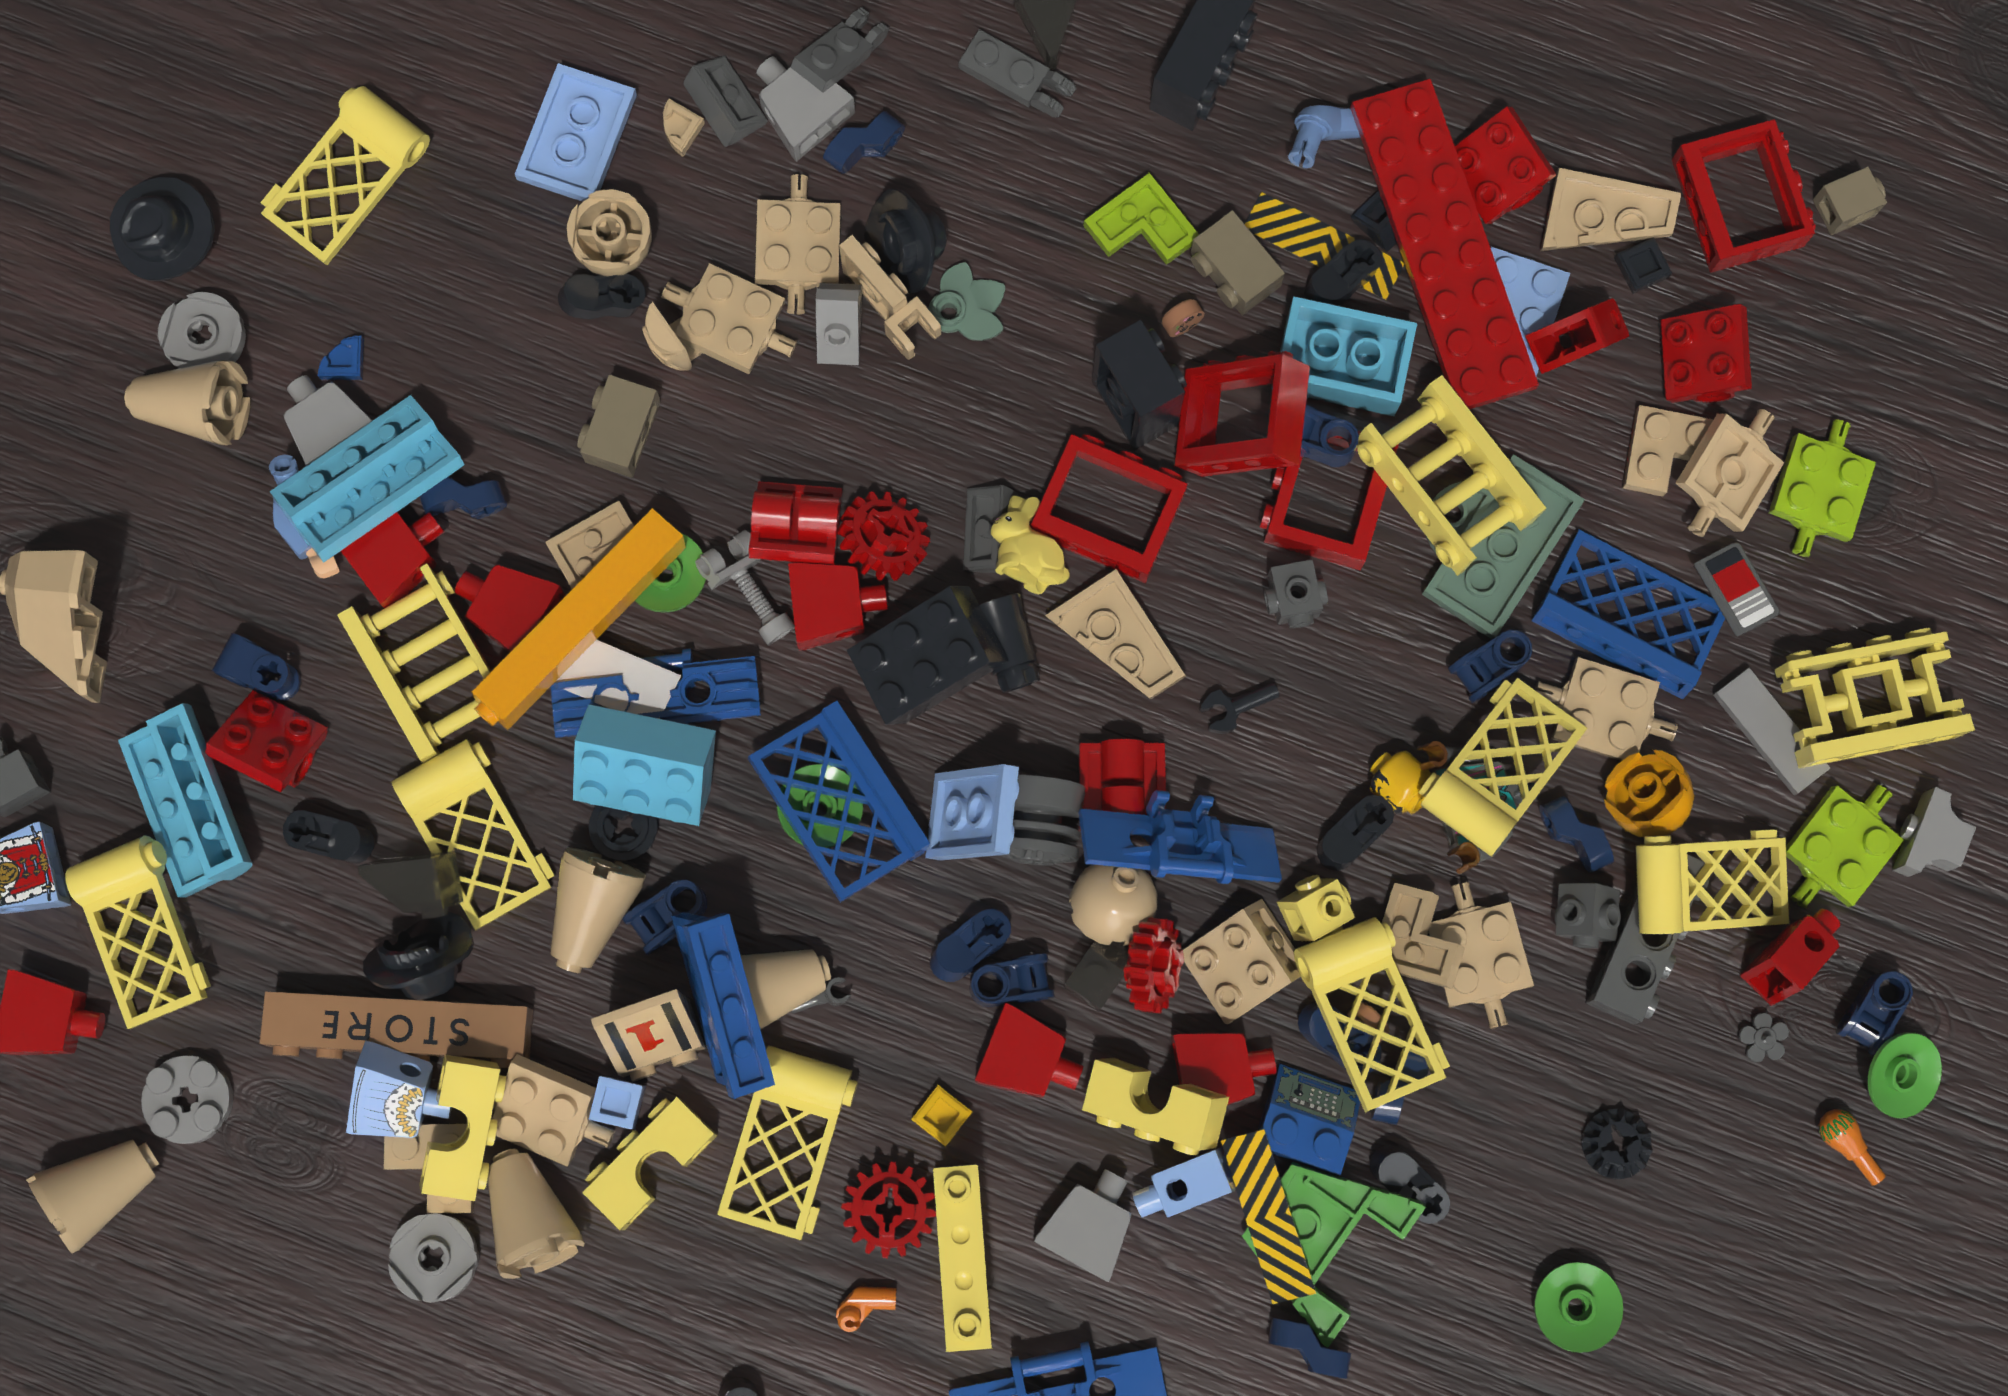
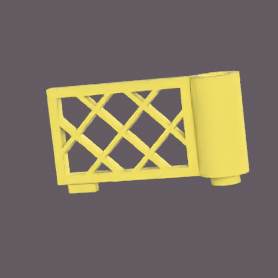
M365 86L358 87L357 89L350 88L343 94L338 105L340 113L337 120L281 188L275 184L260 202L266 207L261 212L264 217L325 265L331 262L402 172L418 162L427 150L430 142L428 134ZM344 132L353 139L355 156L333 159L332 145ZM361 146L371 154L362 155ZM326 154V160H321L322 157ZM381 161L389 167V170L380 181L365 183L363 163ZM356 164L357 184L336 187L334 167ZM327 168L329 188L308 191L306 177L313 169ZM300 186V192H295ZM366 191H371L366 197ZM358 192L360 206L353 214L339 215L337 195ZM330 196L331 216L310 219L308 199ZM301 200L303 220L284 222L276 215L287 201ZM340 223H345L340 229ZM332 224L334 238L321 251L312 242L311 227ZM304 228V236L295 229Z
M1519 678L1513 684L1504 680L1489 700L1495 707L1441 777L1433 772L1419 791V794L1425 797L1421 803L1422 807L1491 857L1588 729ZM1516 694L1532 705L1534 717L1513 718L1510 702ZM1503 712L1505 719L1497 720ZM1558 723L1572 733L1567 742L1549 744L1545 724ZM1536 725L1540 745L1519 746L1515 727ZM1507 728L1511 747L1490 749L1487 737L1488 730ZM1480 742L1481 750H1474ZM1551 752H1559L1552 761ZM1542 753L1545 765L1544 773L1525 775L1521 755ZM1513 756L1517 776L1496 777L1492 758ZM1483 759L1487 778L1472 779L1459 768L1465 760ZM1527 783H1535L1529 791ZM1519 784L1522 802L1516 810L1500 799L1498 786Z
M465 739L392 780L391 783L473 928L478 930L552 888L548 879L554 877L555 874L543 853L536 857L533 855L485 768L492 763L480 742L472 745L468 739ZM485 788L493 802L489 819L485 820L466 815L465 811L469 797ZM461 802L459 812L448 810ZM497 810L505 825L494 822ZM440 813L457 817L450 842L434 838L426 821ZM463 819L487 825L480 850L457 844ZM492 827L504 829L511 833L514 843L510 857L486 852ZM438 844L449 846L446 858ZM455 848L478 854L471 879L455 875L450 867ZM518 848L526 862L515 859ZM484 856L508 862L501 887L477 881ZM514 864L530 868L539 883L524 893L507 889ZM459 881L470 883L467 895ZM476 885L499 891L495 909L480 918L471 904ZM505 893L517 896L502 905Z
M1777 830L1750 831L1751 839L1676 844H1671V836H1644V845H1636L1639 933L1674 934L1684 931L1789 924L1786 839L1777 838ZM1771 847V866L1764 873L1754 861L1764 848ZM1729 850L1741 861L1731 875L1719 864ZM1687 852H1696L1705 862V865L1695 878L1688 871ZM1747 870L1759 881L1749 896L1738 885ZM1712 872L1724 883L1714 899L1702 887ZM1766 890L1773 897V915L1766 916L1756 905ZM1731 892L1743 904L1733 918H1730L1721 908ZM1697 895L1707 908L1697 921H1690L1689 904Z
M145 835L68 868L65 874L67 889L71 897L83 907L127 1029L137 1027L208 997L205 989L211 987L203 963L195 964L162 875L167 863L166 851L160 842L154 841ZM152 889L158 903L153 918L136 910L142 894ZM130 899L128 905L121 903L123 901ZM112 907L124 913L117 933L106 929L100 911ZM133 918L150 926L142 946L126 939ZM159 931L169 935L173 943L168 959L151 951ZM122 946L139 954L132 974L122 970L117 960ZM148 959L165 966L158 986L140 979ZM174 971L185 976L191 994L179 998L166 991ZM137 987L154 995L148 1012L141 1015L137 1014L132 1000ZM163 999L170 1002L160 1006Z
M1376 918L1365 920L1297 948L1294 951V959L1299 974L1306 986L1312 991L1365 1112L1445 1079L1446 1075L1443 1070L1450 1067L1440 1043L1431 1044L1392 957V947L1396 944L1394 934L1386 922L1380 923ZM1383 970L1386 971L1392 985L1388 1000L1365 992L1371 975ZM1362 979L1359 989L1349 985ZM1341 989L1355 995L1356 998L1349 1017L1333 1011L1326 994ZM1396 996L1401 1006L1394 1004ZM1362 999L1384 1007L1377 1029L1355 1020ZM1391 1011L1405 1016L1408 1020L1410 1030L1405 1041L1383 1032ZM1338 1021L1346 1024L1343 1032ZM1352 1027L1374 1036L1367 1057L1351 1052L1347 1039ZM1414 1037L1419 1047L1412 1044ZM1380 1039L1403 1048L1395 1070L1373 1061ZM1409 1051L1425 1058L1431 1075L1418 1080L1401 1073ZM1356 1062L1363 1064L1361 1073ZM1370 1068L1392 1077L1386 1094L1372 1099L1365 1084ZM1398 1080L1408 1083V1085L1396 1089Z
M768 1046L766 1052L775 1085L756 1091L753 1094L717 1215L802 1240L804 1232L813 1234L820 1208L812 1206L841 1108L843 1105L851 1107L858 1081L851 1080L852 1070ZM762 1099L779 1104L788 1121L765 1132L757 1117ZM788 1107L803 1112L795 1117H792ZM809 1114L828 1119L823 1137L807 1145L796 1121ZM755 1125L760 1136L750 1141ZM790 1125L802 1148L780 1160L768 1136ZM763 1140L775 1163L753 1174L745 1160L748 1147ZM820 1144L815 1160L810 1149ZM805 1152L813 1168L811 1178L794 1187L783 1164ZM777 1167L789 1191L767 1202L756 1178ZM741 1168H743L747 1178L737 1183ZM750 1182L762 1205L748 1213L730 1208L734 1191ZM808 1186L804 1201L802 1202L798 1191ZM792 1195L800 1209L796 1228L778 1223L770 1206ZM765 1210L770 1220L755 1216V1214Z

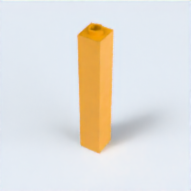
M652 508L472 691L478 703L474 710L491 726L499 722L506 730H509L686 548L684 536Z

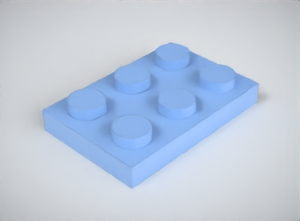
M558 63L515 172L516 179L582 202L588 199V195L600 191L636 99L637 93L635 88Z
M1491 247L1525 347L1537 376L1539 367L1528 344L1526 335L1554 323L1570 273Z
M1001 764L935 773L928 830L930 845L926 850L925 858L951 860L1009 854L1010 845L1014 838L1013 816L1015 801L1019 794V784L1017 781L1019 767Z

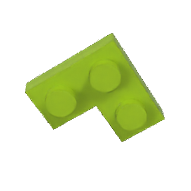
M1150 173L1086 218L1083 224L1108 257L1142 234L1166 265L1192 247L1193 239L1199 236L1198 232Z

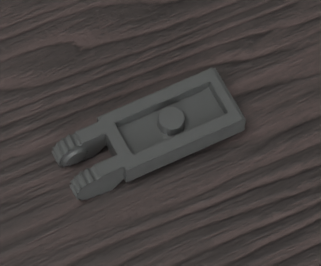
M860 8L853 12L845 23H839L795 56L790 68L824 93L868 59L871 52L887 37L889 28L885 24L880 23L873 27L865 38L860 36L857 31L859 32L865 26L870 15L864 8Z
M980 29L958 62L960 70L1028 108L1031 105L1055 118L1060 116L1063 106L1055 99L1050 98V96L1039 92L1042 86L1045 85L1068 97H1071L1076 90V85L1071 80L1055 71H1050L1049 67Z

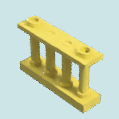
M1441 375L1429 383L1417 399L1421 404V408L1381 435L1372 423L1367 425L1359 435L1357 451L1362 461L1367 466L1374 468L1436 548L1439 560L1445 566L1452 568L1458 576L1477 558L1470 550L1472 547L1508 522L1514 523L1522 531L1546 510V506ZM1428 423H1436L1447 437V442L1409 468H1406L1392 448ZM1456 455L1462 456L1473 470V475L1433 502L1418 481ZM1481 489L1488 490L1499 503V508L1459 536L1444 515Z
M428 564L420 567L428 584L370 616L367 613L361 616L352 606L337 614L418 758L423 763L440 754L437 746L442 744V738L479 718L480 715L474 710L478 705L476 700L434 724H431L429 721L423 725L416 710L422 707L420 703L479 670L483 678L491 672L490 667L449 598L450 595L455 593L452 585L443 571L435 574ZM436 598L439 600L449 618L448 620L392 652L389 649L384 652L381 651L375 641V638L381 635L380 630ZM456 634L459 635L470 654L469 656L413 688L409 685L402 688L395 674L401 671L400 667Z
M978 1165L933 1168L946 1352L991 1349Z

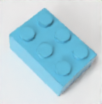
M1293 296L1280 352H1290L1294 355L1293 359L1310 366L1307 398L1395 416L1402 400L1417 323Z
M588 704L575 738L573 800L699 826L711 791L716 730Z

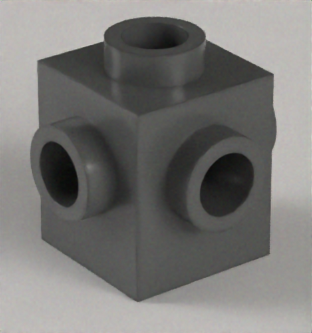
M1313 559L1270 568L1267 575L1269 589H1264V600L1268 614H1275L1277 625L1288 623L1291 629L1314 624V618L1319 617L1323 610L1322 604L1328 603V596L1323 578L1317 579ZM1292 594L1297 595L1300 599L1293 597Z
M1597 883L1559 884L1558 905L1555 910V935L1573 939L1572 946L1589 949L1599 948V941H1617V927L1621 919L1619 910L1620 890Z

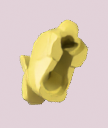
M1013 495L1010 498L1007 513L999 516L991 527V535L1001 543L998 549V561L995 571L1000 575L1006 574L1022 582L1024 588L1029 592L1040 595L1043 594L1049 585L1065 583L1069 579L1070 573L1065 568L1063 551L1056 541L1048 535L1032 530L1029 522L1039 508V499L1036 497L1024 499Z

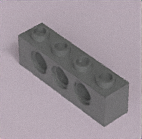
M1687 854L1688 871L1695 878L1705 865V862ZM1709 878L1702 886L1705 890L1708 886ZM1637 883L1617 928V941L1611 942L1586 1001V1004L1632 1025L1643 1022L1644 1017L1647 1019L1652 1017L1660 999V996L1655 994L1661 978L1666 980L1669 977L1676 962V956L1671 954L1677 939L1683 940L1688 931H1684L1682 933L1660 934V941L1657 947L1646 944L1642 934L1639 933ZM1695 895L1693 900L1690 902V908L1694 900L1700 901V898L1697 895ZM1629 963L1639 966L1643 972L1644 978L1640 986H1634L1626 979L1625 969Z

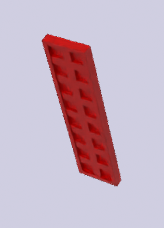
M1431 79L1353 101L1350 109L1444 378L1469 410L1535 390L1539 386Z

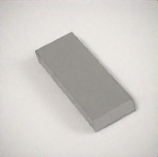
M1750 668L1713 695L1793 795L1798 794L1830 769L1827 763L1798 768L1794 752L1801 748L1799 742H1795L1793 734L1800 730Z

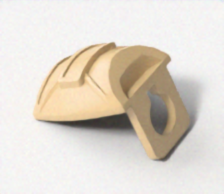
M652 302L649 304L646 312L645 326L642 327L650 350L657 359L670 368L679 371L692 369L691 361L702 353L683 345L674 333L681 318L669 325Z

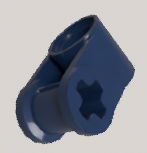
M1306 405L1300 457H1306L1330 467L1338 468L1347 465L1353 459L1358 445L1359 435L1355 426L1347 420L1322 413ZM1333 436H1340L1348 442L1349 447L1345 450L1337 451L1330 448L1327 440Z
M1508 630L1481 648L1478 647L1453 663L1448 670L1451 674H1457L1469 691L1470 696L1468 699L1473 704L1499 687L1504 680L1518 672L1528 662L1532 654V643L1523 632ZM1501 644H1515L1521 652L1520 660L1516 662L1505 660L1500 653Z
M231 633L211 670L239 686L248 687L277 701H285L294 697L301 685V677L294 667L286 663L279 656L234 633ZM274 674L281 676L278 682L271 680Z
M677 880L652 898L634 907L623 917L622 920L625 925H631L645 944L643 951L646 955L659 950L677 936L671 916L683 913L677 910L675 903L676 897L681 891L690 889L696 895L694 907L684 913L700 916L705 913L708 901L705 891L701 887L688 880ZM646 919L648 920V922L650 923V925H651V926L653 927V929L655 930V933L652 931V929H651V928L649 927V925L647 924Z
M1048 954L1029 955L1007 962L980 967L974 973L970 982L969 992L972 999L983 1007H995L1005 1005V1003L1022 1004L1054 998L1055 993L1054 990L1049 989L1045 963L1049 961ZM1030 970L1032 971L1035 988L1032 986ZM985 975L997 977L1001 983L1000 994L995 997L982 995L978 989V980Z
M1896 971L1877 973L1870 976L1864 982L1854 1002L1842 1016L1836 1033L1841 1037L1850 1036L1868 1047V1053L1875 1056L1878 1049L1892 1037L1897 1022L1911 1001L1913 990L1909 979ZM1884 980L1889 981L1895 988V997L1891 1003H1886L1879 994L1880 984Z

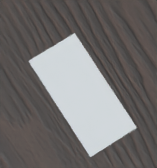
M596 640L555 683L622 675L623 685L627 687L629 693L639 694V700L631 701L627 712L639 714L664 711L671 698L670 690L675 689L681 675ZM597 685L564 690L585 699H592ZM608 688L600 695H595V703L609 709L624 711L628 705L627 691Z

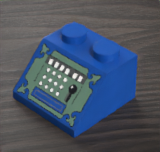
M1279 1064L1257 1131L1265 1130L1272 1154L1330 1174L1341 1175L1354 1135L1360 1100L1354 1089Z

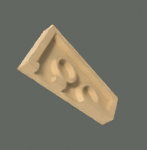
M1559 168L1556 172L1557 175L1555 177L1540 251L1645 240L1653 237H1670L1674 232L1681 193Z
M1116 569L1045 615L1149 699H1153L1186 677Z

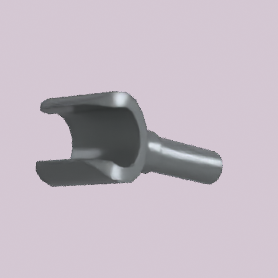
M840 977L830 980L824 992L792 1010V1013L794 1014L825 1003L833 1006L843 1005L851 994L837 999L832 996L830 989L831 986L839 985L846 980Z

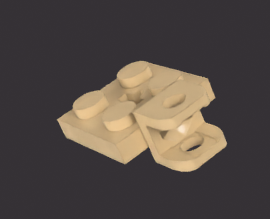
M851 235L839 245L843 273L853 284L862 286V295L885 320V335L908 360L916 355L914 353L915 346L904 332L918 322L934 340L941 335V325L917 296L909 303L907 302L905 295L908 291L894 273L887 276L878 264L881 260L867 242L861 245Z

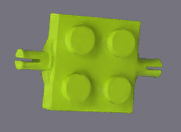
M1833 420L1828 441H1819L1800 433L1792 437L1768 512L1788 520L1794 527L1799 529L1792 552L1802 557L1810 556L1816 535H1827L1843 542H1848L1853 538L1876 462L1853 454L1844 447L1851 425L1848 422L1843 424V420Z
M1838 785L1831 787L1786 845V857L1798 866L1802 875L1806 878L1795 894L1791 896L1794 902H1798L1797 905L1807 908L1817 892L1822 890L1831 893L1847 907L1854 906L1904 841L1903 838L1885 825L1878 815L1889 798L1893 796L1890 791H1885V787L1877 785L1864 803L1856 801Z

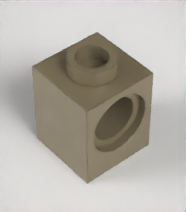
M1869 167L1824 185L1813 199L1831 236L1875 217L1887 203L1884 186L1877 177L1872 175Z

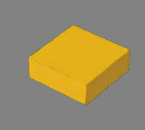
M937 1085L911 1120L946 1147L972 1114V1111Z

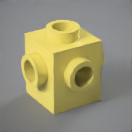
M1319 875L1307 877L1295 885L1297 891L1277 901L1289 931L1296 941L1322 939L1343 930L1342 925L1355 918L1350 907V894L1338 879H1320Z

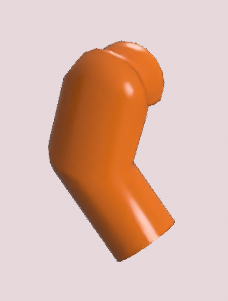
M856 1287L838 1306L836 1318L839 1327L846 1332H854L859 1329L863 1320L873 1309L895 1310L896 1288Z

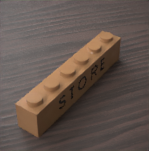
M265 991L260 1044L273 1047L272 1055L299 1057L300 1049L317 1050V1058L343 1059V1051L360 1052L361 1054L365 1041H370L430 1062V1056L444 1057V1055H451L470 1059L491 1060V1062H496L500 1069H509L511 1061L517 1054L530 1059L534 1010L523 1006Z

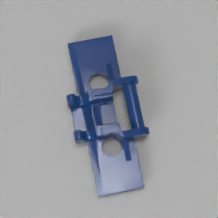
M687 648L682 649L680 654L641 658L669 671L682 670L683 678L681 681H678L674 690H670L671 698L664 711L639 713L638 715L687 725L689 723L761 716L755 656L693 663L692 650ZM622 675L554 683L551 686L555 738L577 736L588 704L601 707V705L595 703V695H601L604 690L617 688L620 691H627L629 700L624 712H627L631 701L639 700V694L629 693L627 687L623 685ZM704 681L710 686L708 699L698 704L690 702L688 700L689 691L696 686L695 682ZM597 685L592 699H585L564 690Z
M1161 790L1153 792L1146 807L1147 815L1080 809L1078 812L1085 864L1151 870L1152 876L1159 878L1165 877L1166 874L1215 878L1221 884H1229L1232 878L1279 883L1282 879L1273 829L1220 823L1217 817L1208 816L1209 809L1214 803L1213 796L1199 795L1190 812L1164 809L1169 801L1170 793L1169 791ZM1130 835L1143 837L1149 846L1135 847L1130 840Z
M1088 1341L1080 1343V1348L1022 1360H1019V1356L1010 1357L1013 1377L949 1390L950 1396H1090L1089 1389L1091 1384L1097 1378L1105 1377L1110 1379L1115 1386L1114 1396H1167L1157 1347L1092 1360ZM1084 1365L1086 1378L1083 1381L1030 1392L1025 1390L1023 1380L1025 1377Z

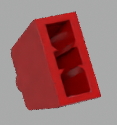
M1611 298L1526 335V339L1541 374H1544L1629 337V331L1616 301ZM1565 333L1569 335L1572 346L1564 349L1559 341V336Z
M396 512L341 550V552L383 608H386L407 596L425 578L420 567L428 564L432 570L435 568L437 563L425 549V546L442 535L444 531L430 512L410 526Z
M806 563L788 564L796 643L799 651L862 634L865 632L863 612L888 610L885 584L860 587L857 567Z
M501 565L493 566L486 580L465 571L455 587V594L472 602L466 614L469 621L509 653L565 596L561 587L553 582Z
M1823 908L1819 909L1813 917L1810 915L1802 917L1787 926L1740 974V977L1770 1006L1803 990L1839 948V942L1832 935L1840 927V921L1832 912Z
M8 969L0 1005V1053L7 1055L74 1054L79 1036L99 1039L102 1036L105 1027V1014L84 1010L87 999L84 992L28 973Z
M1005 1003L975 1078V1083L1044 1098L1050 1081L1075 1090L1084 1066L1060 1057L1066 1042L1065 1037L1016 1007Z
M1176 1034L1171 1037L1179 1085L1192 1084L1228 1096L1229 1101L1227 1105L1255 1095L1254 1077L1277 1073L1272 1048L1248 1052L1244 1034Z

